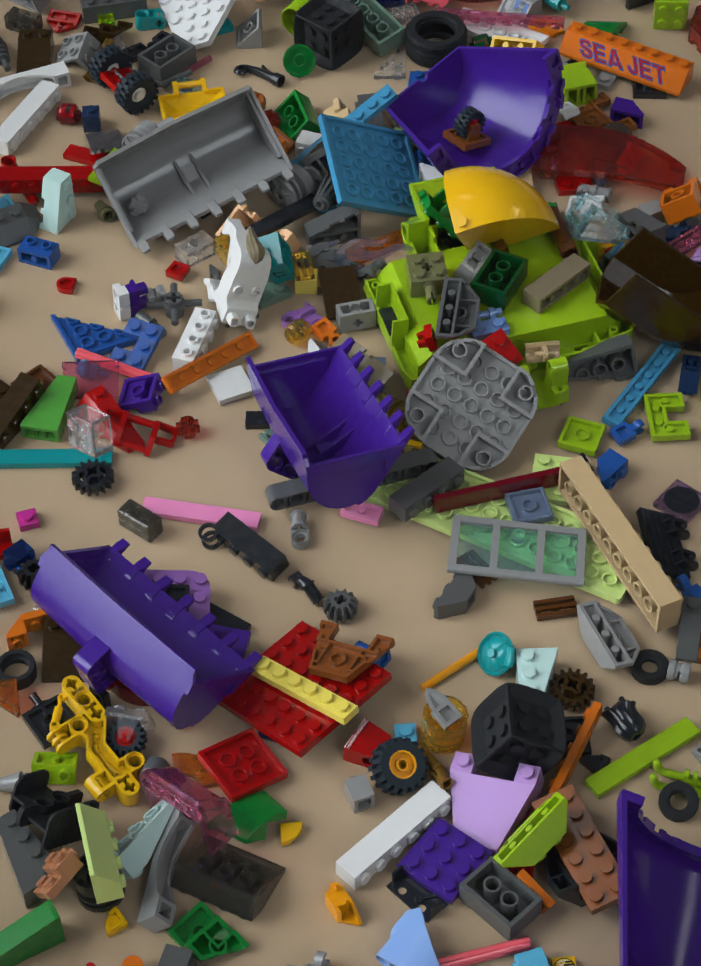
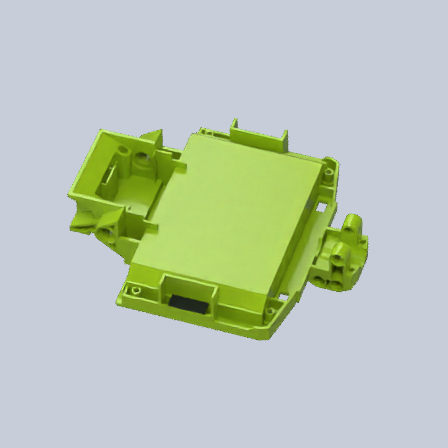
M444 177L409 184V189L417 216L410 217L408 221L401 223V233L406 254L443 251L448 277L457 278L453 274L470 250H467L465 246L450 249L449 246L441 243L443 240L438 236L442 231L447 233V230L445 228L441 229L433 217L429 218L423 212L424 207L420 204L421 198L418 195L422 189L426 190L432 197L442 188L445 190ZM549 232L507 245L510 254L528 259L527 277L505 311L502 310V315L496 317H505L510 328V334L507 336L524 358L520 366L529 373L535 383L538 396L536 410L569 402L568 359L609 338L625 333L632 340L633 327L595 303L599 279L604 269L598 260V239L587 240L585 234L574 235L573 232H570L579 256L591 263L590 277L540 314L523 304V289L536 281L538 277L547 273L552 267L561 263L563 258L561 259ZM406 258L391 261L377 274V278L364 280L363 290L367 299L372 298L376 309V320L404 385L410 390L433 354L443 344L451 340L471 338L469 333L456 339L437 338V350L431 352L429 348H419L416 334L423 331L424 325L431 324L434 331L436 330L441 300L440 295H437L438 303L433 305V300L431 299L432 305H428L426 296L411 298L405 271ZM480 303L479 312L485 311L491 306ZM560 341V357L548 359L547 362H525V343Z

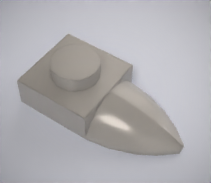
M431 688L425 689L426 700L432 710L431 715L444 731L462 718L463 715L444 694Z

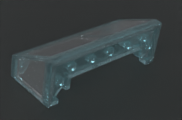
M584 189L581 190L563 218L571 236L581 241L620 244L630 234V228L619 222L618 211Z

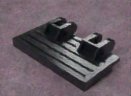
M640 507L636 514L644 545L650 548L654 559L660 562L662 570L671 579L677 580V577L685 574L690 579L689 571L697 570L699 564L694 561L696 558L695 552L683 549L681 540L684 541L690 537V532L685 530L688 526L687 522L674 518V515Z

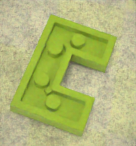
M682 392L643 395L651 442L690 440L691 432L688 420L668 421L667 412L684 411L685 405Z

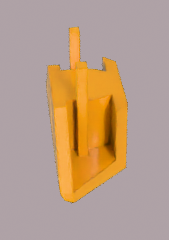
M334 881L331 882L328 892L327 890L325 892V906L336 922L360 926L362 921L353 900L341 884Z

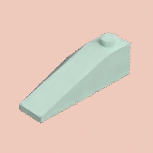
M165 796L144 814V821H140L135 825L132 824L127 829L129 831L128 834L119 841L117 839L119 851L115 852V856L120 855L123 866L121 872L124 873L125 879H135L142 874L143 868L149 862L178 801L176 796Z

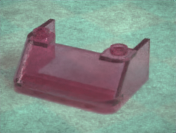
M174 767L148 768L139 774V780L149 808L151 809L162 799L199 823L209 854L214 855L238 833L230 809V802L225 797H219L186 776L181 769H175Z

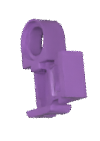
M304 302L305 306L296 311L291 310L281 317L282 327L285 330H293L299 327L300 323H307L310 327V332L313 334L311 325L321 320L322 317L316 313L314 306ZM295 320V321L298 322V323L295 324V323H293V322H286V321Z

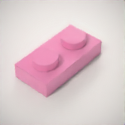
M366 502L360 505L354 504L340 510V517L377 527L384 514V507Z

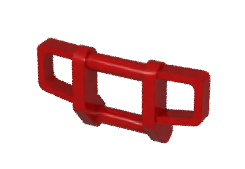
M110 406L104 408L99 422L100 426L116 431L112 446L131 449L143 453L146 457H150L154 444L173 448L179 432L178 428L161 421H152L130 414V411ZM106 415L121 417V420L117 424L106 420ZM127 421L152 428L147 446L121 438ZM159 429L172 434L173 438L168 440L158 437Z

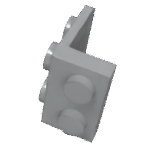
M88 31L67 36L62 41L56 63L76 61L87 71L89 68L88 62L92 61L90 58L95 56L94 52L98 51L100 42Z

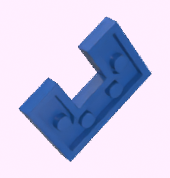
M130 317L123 330V334L138 341L132 351L115 346L109 358L145 371L165 333L164 327Z

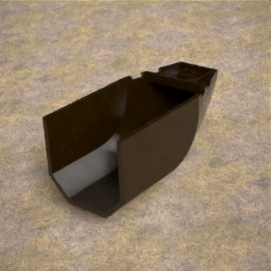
M643 227L613 255L599 279L595 303L655 341L683 350L701 352V265Z

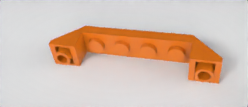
M42 609L20 615L6 634L9 651L30 646L27 633L43 629L44 617H49Z

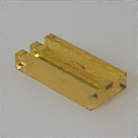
M305 250V253L298 251V254L291 252L296 281L315 279L309 250ZM304 258L307 260L310 275H307ZM296 259H300L303 276L299 274Z

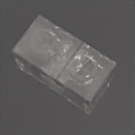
M201 230L174 244L175 258L179 262L192 267L216 255L215 240L204 230Z

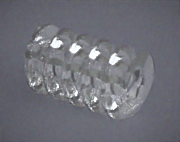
M411 3L410 6L405 4L404 7L400 5L398 8H386L401 25L402 21L407 25L408 20L420 14L415 3Z

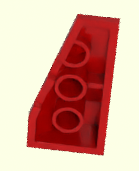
M100 385L84 394L71 416L82 429L90 430L97 437H103L113 444L116 431L100 426L99 422L106 406L121 408L104 386ZM107 414L105 419L119 424L121 417ZM127 421L121 438L145 445V442L131 422ZM121 446L117 447L128 454L134 451Z

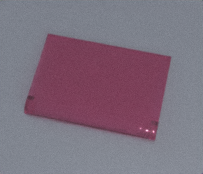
M119 360L62 362L63 375L77 378L79 390L76 399H82L86 392L100 385H103L113 398H118Z

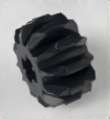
M35 556L33 560L26 558L25 563H20L19 569H17L19 584L24 586L26 590L31 589L40 568L38 565L39 560Z

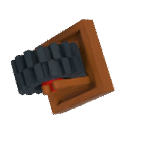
M472 106L465 107V110H461V114H457L459 117L454 120L456 122L453 123L454 128L443 130L442 137L459 147L462 151L467 152L491 144L492 138L481 132L483 131L482 126L486 124L484 123L486 121L485 115Z

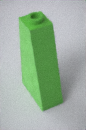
M57 375L21 422L20 428L24 438L60 443L79 390L76 377Z

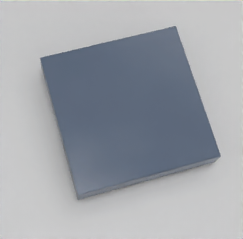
M543 487L504 493V499L512 521L528 523L554 521V515Z

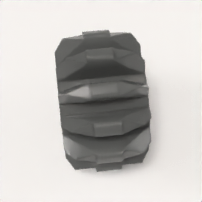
M336 588L335 593L329 591L328 596L324 597L323 612L327 615L328 620L334 619L335 623L342 620L345 624L346 619L352 620L353 615H357L358 600L354 597L353 592L347 593L346 589L339 591Z

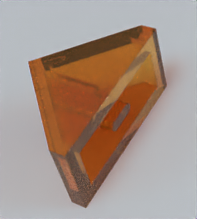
M17 678L0 680V707L18 718L21 715Z

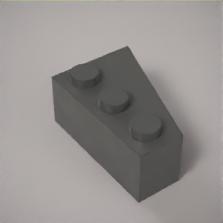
M340 206L304 223V238L307 245L314 246L319 242L330 241L331 246L360 241L361 213L359 209Z
M637 208L617 214L616 228L628 241L644 227L666 242L667 225Z

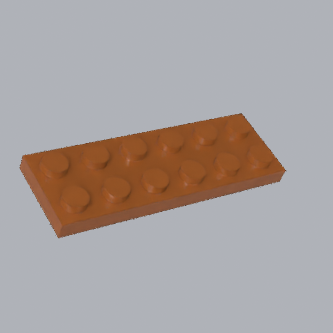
M570 784L557 790L559 794L568 800L567 830L560 843L555 845L554 848L568 873L579 885L580 895L591 915H594L618 903V864L576 790ZM555 792L531 802L533 810L535 811L547 799L551 798Z

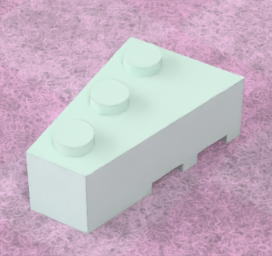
M54 167L43 177L41 198L44 199V208L42 207L40 211L43 214V222L40 223L39 228L57 235L76 216L77 211L71 174Z
M558 647L516 649V683L547 693L550 679H552L554 668L557 664Z

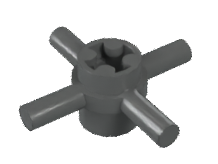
M171 283L170 292L165 295L164 301L146 302L147 309L164 308L167 317L171 319V324L177 326L179 324L178 319L184 316L185 307L202 306V299L185 300L182 294L178 292L177 283Z

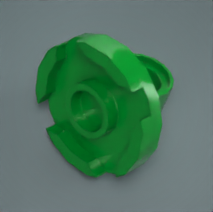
M294 44L284 52L283 66L291 76L297 78L304 77L313 71L316 59L313 51L307 45Z

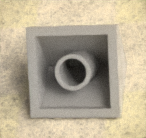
M260 8L237 27V47L239 49L262 48V14Z

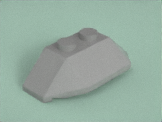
M596 600L577 604L581 637L599 667L618 669L633 665L641 648L622 617L612 610L601 606V603Z

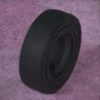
M644 649L639 651L634 664L630 666L631 674L639 683L657 685L666 679L669 662L661 652L653 649ZM645 662H653L657 665L658 669L650 673L644 671L641 666Z
M675 781L667 784L661 790L658 805L661 813L667 819L673 822H685L696 814L699 807V797L691 785ZM675 794H682L686 797L688 804L684 809L677 810L671 806L670 798Z

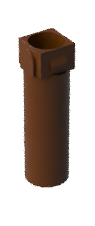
M551 206L560 228L549 233L561 259L568 258L573 253L579 256L575 242L559 209Z

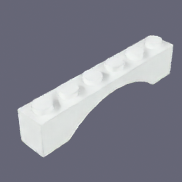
M64 61L2 77L0 78V100L12 93L35 88L42 79L59 84L60 88L71 86L70 72Z

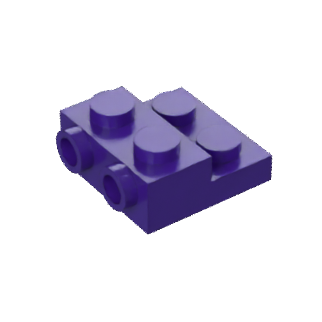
M159 373L125 379L118 401L122 410L137 408L140 414L156 411L158 406L163 403L162 391H166Z

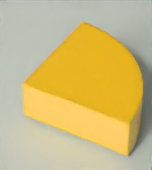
M302 822L280 823L281 847L290 845L302 833Z
M117 906L109 911L105 922L108 938L129 927L127 920Z

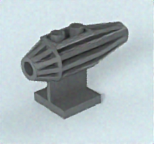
M321 141L301 161L306 166L316 160L326 175L323 177L313 199V204L319 211H326L338 203L324 144Z

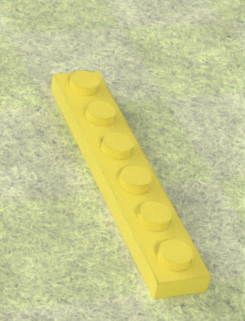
M264 655L253 668L255 671L251 675L343 725H346L359 713L358 706Z

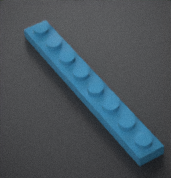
M386 84L344 119L368 123L399 97ZM322 136L290 161L291 165L298 164L305 167L301 160L316 144L323 141Z
M661 343L603 415L601 422L614 427L626 421L643 400V395L651 390L682 349Z

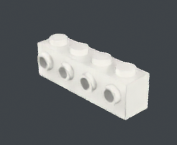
M195 307L172 355L173 371L207 354L208 344L212 342L214 331L219 327L220 321L217 319V311Z

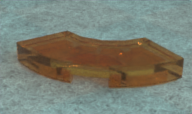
M190 753L172 754L176 776L193 778L199 784L201 790L218 787V784L197 759V755Z

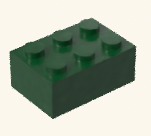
M494 248L471 282V288L481 299L480 303L494 308L501 307L505 311L527 277L528 259Z

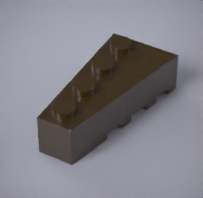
M23 372L19 373L0 400V450H3L21 431V422L45 392L40 380Z

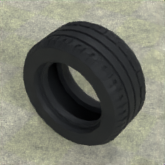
M427 11L420 13L410 20L405 29V50L408 57L417 65L431 69L458 46H467V27L458 16L449 12ZM431 38H441V39H445V40H442V41H430V40H427V39H431Z

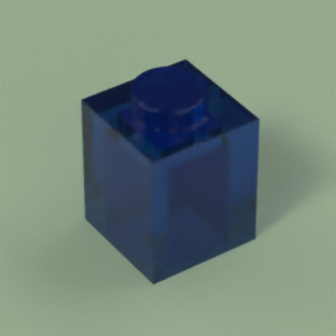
M20 539L3 551V564L8 571L12 570L17 575L20 563H25L26 558L33 560L35 551L23 539Z

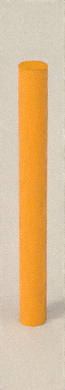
M478 648L422 683L420 689L425 692L426 688L434 687L477 659Z

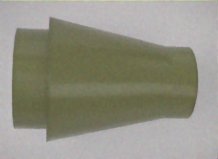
M102 200L95 202L94 207L99 219L103 222L112 221L115 216L114 209Z

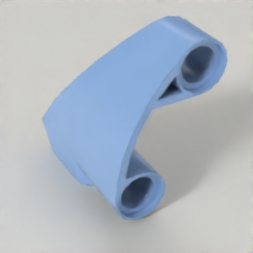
M421 907L407 910L393 926L390 933L391 938L376 954L377 960L383 966H440L430 940Z

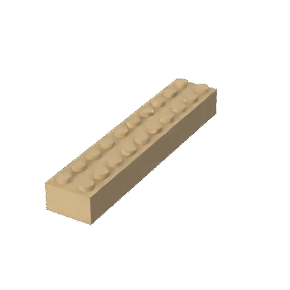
M581 455L561 462L558 491L582 526L587 529V533L655 632L658 633L678 625L683 602L681 592L673 586L671 578L664 573L660 562L654 559L650 548L644 545L640 534L632 528L630 520L623 515L620 506L613 501L609 490L603 487L599 476L594 474L589 462H586Z

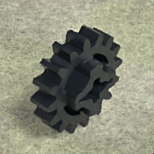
M97 458L94 462L88 459V463L80 462V467L75 466V471L72 472V484L75 486L76 491L80 490L81 495L87 492L88 496H91L92 493L99 496L100 491L105 494V488L111 489V484L115 482L114 470L111 469V464L106 465L105 460L100 463Z

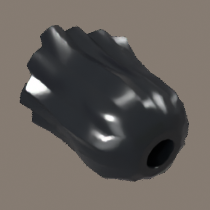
M621 696L618 699L619 701L611 708L607 706L601 716L612 725L614 731L622 740L633 742L644 734L646 723L636 709V702L625 700Z

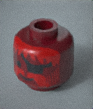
M62 103L60 107H57L56 119L59 120L61 125L74 126L82 118V111L79 110L76 104Z

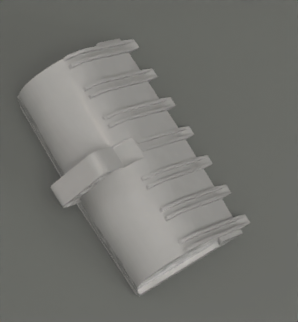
M249 85L177 119L169 117L157 123V129L95 161L93 165V170L122 223L127 237L135 248L139 247L144 254L151 251L147 242L162 235L170 242L176 239L172 230L188 224L193 230L199 227L197 218L209 212L217 218L223 215L220 207L233 200L240 206L247 202L244 194L257 187L263 193L270 191L268 181L280 175L287 181L295 178L291 171L293 167L252 87H249ZM136 193L143 195L146 202H148L146 212L141 215L138 214V217L131 215L130 211L126 208L128 198L133 195L136 196Z

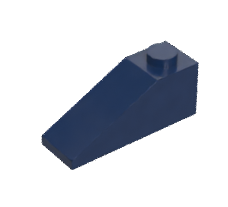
M683 354L678 392H682L683 395L691 396L697 394L701 356Z

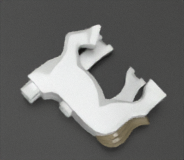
M227 218L221 233L230 235L231 263L227 266L221 280L204 278V284L207 286L209 302L216 303L222 323L229 324L230 327L240 325L245 326L246 329H253L256 324L255 318L258 313V305L269 278L272 261L269 251L262 246L253 227L249 226L245 229L240 219Z

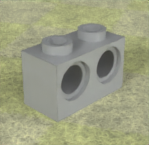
M478 240L453 275L457 278H464L469 285L492 252V249Z

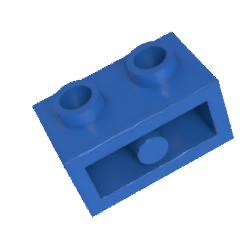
M26 235L17 248L19 262L52 270L61 257L59 243Z

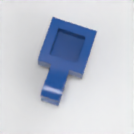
M641 419L631 424L624 421L609 429V434L621 447L636 439L637 435L643 433L642 427L645 424Z
M685 574L677 577L679 582L675 585L682 591V596L701 598V587L697 583L692 586Z

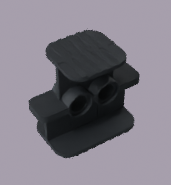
M42 769L24 774L16 781L9 803V811L15 809L18 813L15 821L18 826L24 827L34 824L44 832L42 847L46 850H51L82 840L75 803H81L83 792L79 789L70 792L51 790L47 787L50 774L47 770ZM96 800L82 803L99 809V802Z

